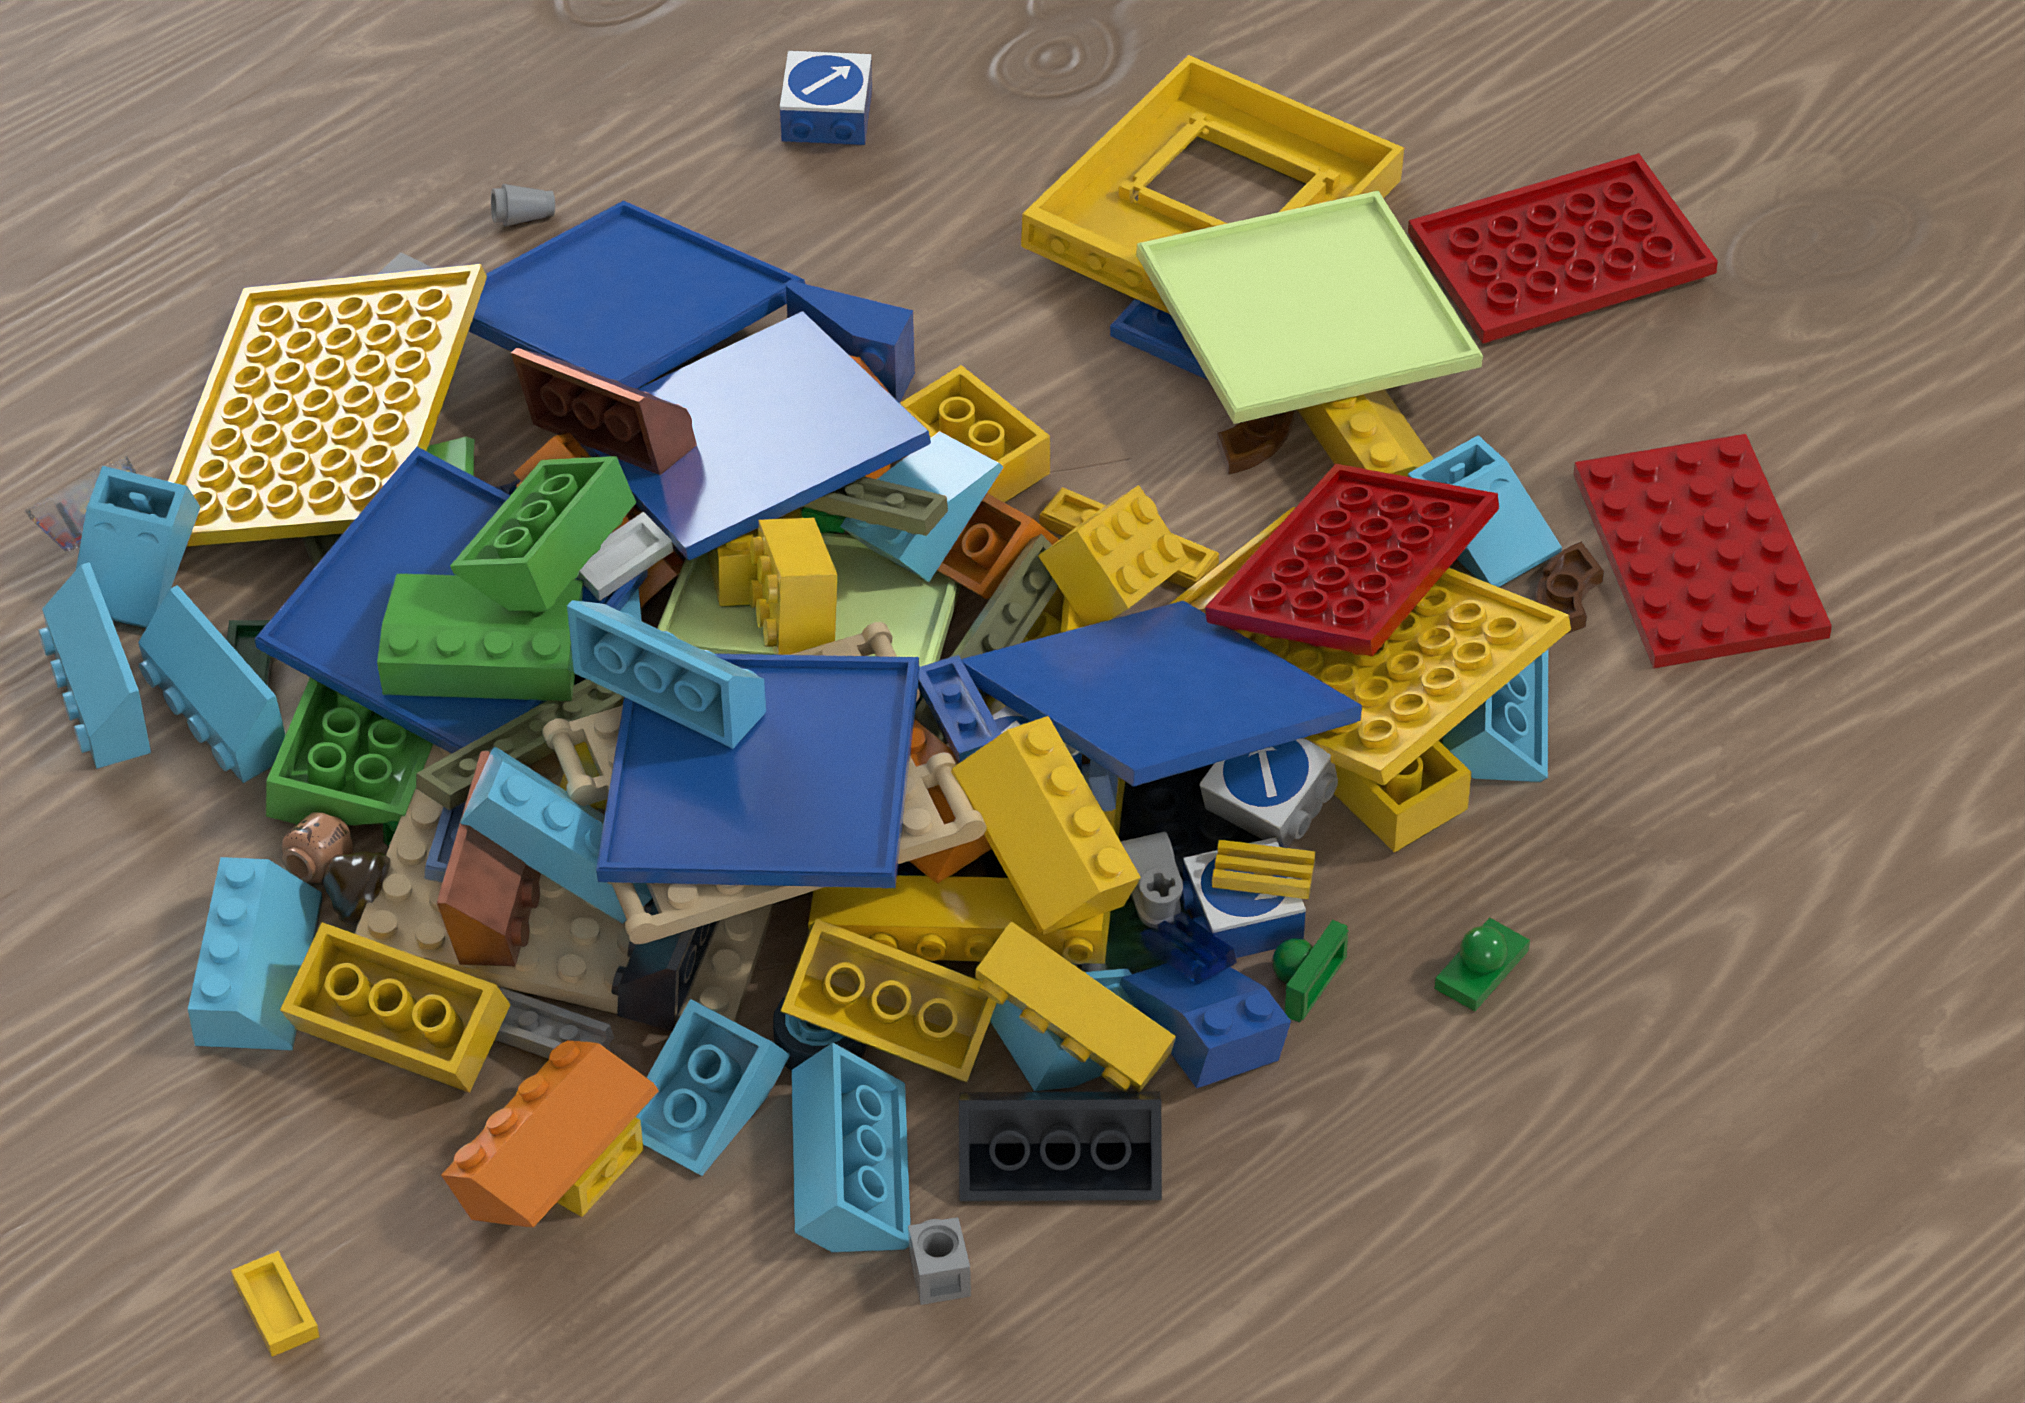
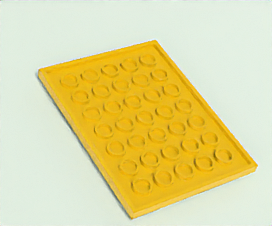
M475 264L244 288L168 480L169 482L187 486L201 507L187 546L343 534L416 446L427 451L487 279L482 265Z
M1296 507L1289 509L1170 604L1185 601L1205 613L1206 605ZM1448 568L1373 657L1355 655L1351 652L1328 647H1315L1308 643L1283 638L1276 639L1268 635L1244 630L1234 631L1362 705L1361 721L1304 737V739L1331 755V763L1381 785H1385L1571 630L1569 615Z

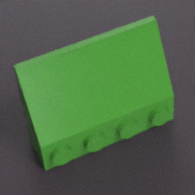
M396 574L382 622L377 659L382 694L572 701L575 673L567 605L572 600L582 601L584 581L574 579L558 596L556 603L551 608L543 612L533 613L531 611H508L457 575Z
M310 677L266 780V817L298 824L309 814L318 812L338 817L347 826L388 823L391 820L399 822L401 816L406 815L415 792L416 773L424 769L433 743Z

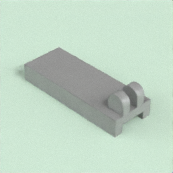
M502 987L500 988L511 1005L495 1040L548 1059L551 1051L567 1040L599 1043L610 1051L609 1044L614 1039L610 1024Z

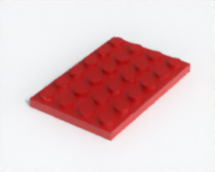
M1640 153L1408 221L1409 236L1482 344L1717 273L1718 260Z
M1747 434L1575 462L1573 475L1653 669L1830 638L1831 622Z
M1335 464L1206 605L1207 623L1228 627L1232 630H1244L1268 635L1276 639L1283 638L1308 643L1315 647H1328L1351 652L1355 655L1373 657L1499 510L1498 493Z

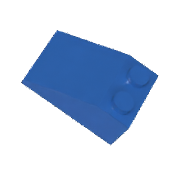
M789 280L786 284L787 318L803 311L848 355L861 357L892 397L900 403L915 374L913 310Z
M1200 952L1121 979L1120 985L1138 1010L1176 1036L1171 1054L1196 1088L1279 1061L1291 1020L1265 986L1209 954Z

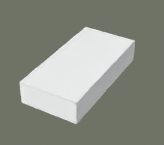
M642 512L607 537L602 543L600 550L592 555L579 571L577 578L583 580L584 586L600 601L672 553V540Z

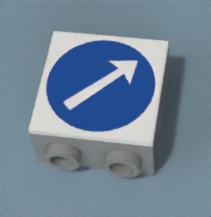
M1301 738L1214 763L1201 781L1200 788L1207 810L1262 840L1276 837L1280 847L1288 848L1295 838L1300 839L1306 833L1312 820V814L1321 802H1327L1332 797L1337 788L1338 778L1335 764L1331 763V755L1314 743Z

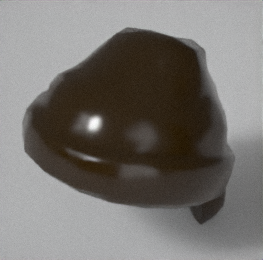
M361 851L351 854H337L331 859L325 870L322 882L331 899L333 910L338 914L341 921L350 925L359 922L366 904L372 903L378 897L390 868L391 861L388 856L381 852Z

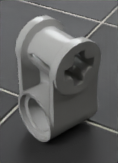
M1160 832L1121 841L1141 877L1131 893L1139 918L1148 927L1155 929H1164L1172 926L1178 920L1181 913L1179 899L1183 891V883L1175 863L1172 845L1167 833Z

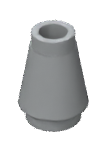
M502 184L501 188H493L491 191V215L493 222H503L505 227L551 217L555 214L553 191Z

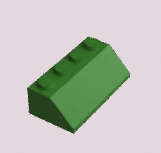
M617 456L541 460L450 565L453 573L508 611L539 613L551 608L556 603L558 596L570 582L577 578L582 567L592 555L600 550L602 543L615 528L621 525L623 518L636 504Z

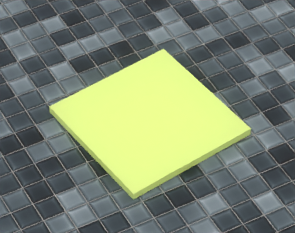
M1379 191L1137 243L1136 256L1234 424L1482 367L1483 355Z
M821 533L838 574L835 641L860 634L868 625L882 622L887 625L893 637L891 645L897 657H919L920 667L939 661L961 584L938 571L935 572L930 582H927L872 551L852 535ZM707 553L692 560L686 558L657 629L670 632L678 639L714 654L774 655L772 647L765 646L763 627H758L756 608H751L750 604L719 606Z

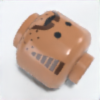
M313 812L301 820L284 836L281 844L282 860L286 870L302 881L310 883H323L322 879L325 870L335 855L353 853V842L346 823L338 817Z

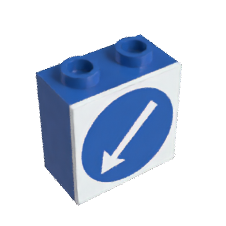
M788 51L780 101L781 141L865 145L872 97L871 54Z
M1276 837L1250 843L1280 847ZM1218 850L1183 858V891L1179 899L1180 905L1184 911L1190 909L1193 917L1191 919V928L1195 943L1198 947L1204 946L1207 954L1222 962L1274 950L1284 940L1291 938L1304 939L1306 908L1301 898L1213 888L1212 876ZM1225 869V871H1233V872H1241V873L1254 874V873H1252V872H1243V871H1235V870H1227V869ZM1273 875L1274 877H1282V878H1290V879H1293L1292 877H1284V876H1276V875Z

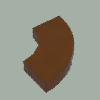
M1294 410L1240 422L1233 428L1218 432L1217 445L1228 475L1253 468L1273 456L1288 439L1293 426Z
M1582 541L1561 551L1546 565L1535 592V602L1569 615L1571 630L1568 633L1586 627L1587 615L1581 602L1590 589L1603 582L1604 570Z

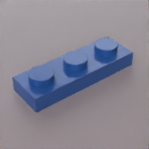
M959 655L920 667L918 688L958 763L1002 734Z

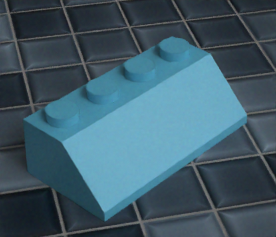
M90 562L81 564L43 607L46 627L38 629L45 655H55L56 660L50 661L57 687H67L68 692L62 693L69 720L77 718L80 724L74 726L80 750L82 753L90 751L97 769L149 754L151 750L137 684Z
M176 585L169 589L138 642L143 662L139 663L140 671L152 688L158 685L163 690L164 699L175 715L182 713L187 718V724L197 741L200 743L207 741L209 743L213 756L219 766L224 771L231 769L242 783H245L273 766L286 734L276 695L182 589Z
M572 600L567 605L575 674L730 748H734L766 713L764 679L757 676L753 671L733 665L708 650H701L678 639L670 632L661 631L638 620L629 613L620 612L606 604Z
M1548 649L1443 736L1442 744L1471 771L1472 778L1542 782L1548 778Z
M494 747L491 750L460 823L471 826L524 861L528 866L623 924L627 921L612 884L598 882L596 867L605 815L589 805L581 806L570 800L567 791L497 747ZM633 883L641 904L644 906L652 899L646 883Z
M220 857L188 1005L195 1046L293 1050L297 1029L280 1009L316 935L323 898L322 892L269 859Z
M831 1043L792 1070L795 1233L830 1252L904 1250L909 1247L908 1226L910 1225L905 1083L835 1043Z

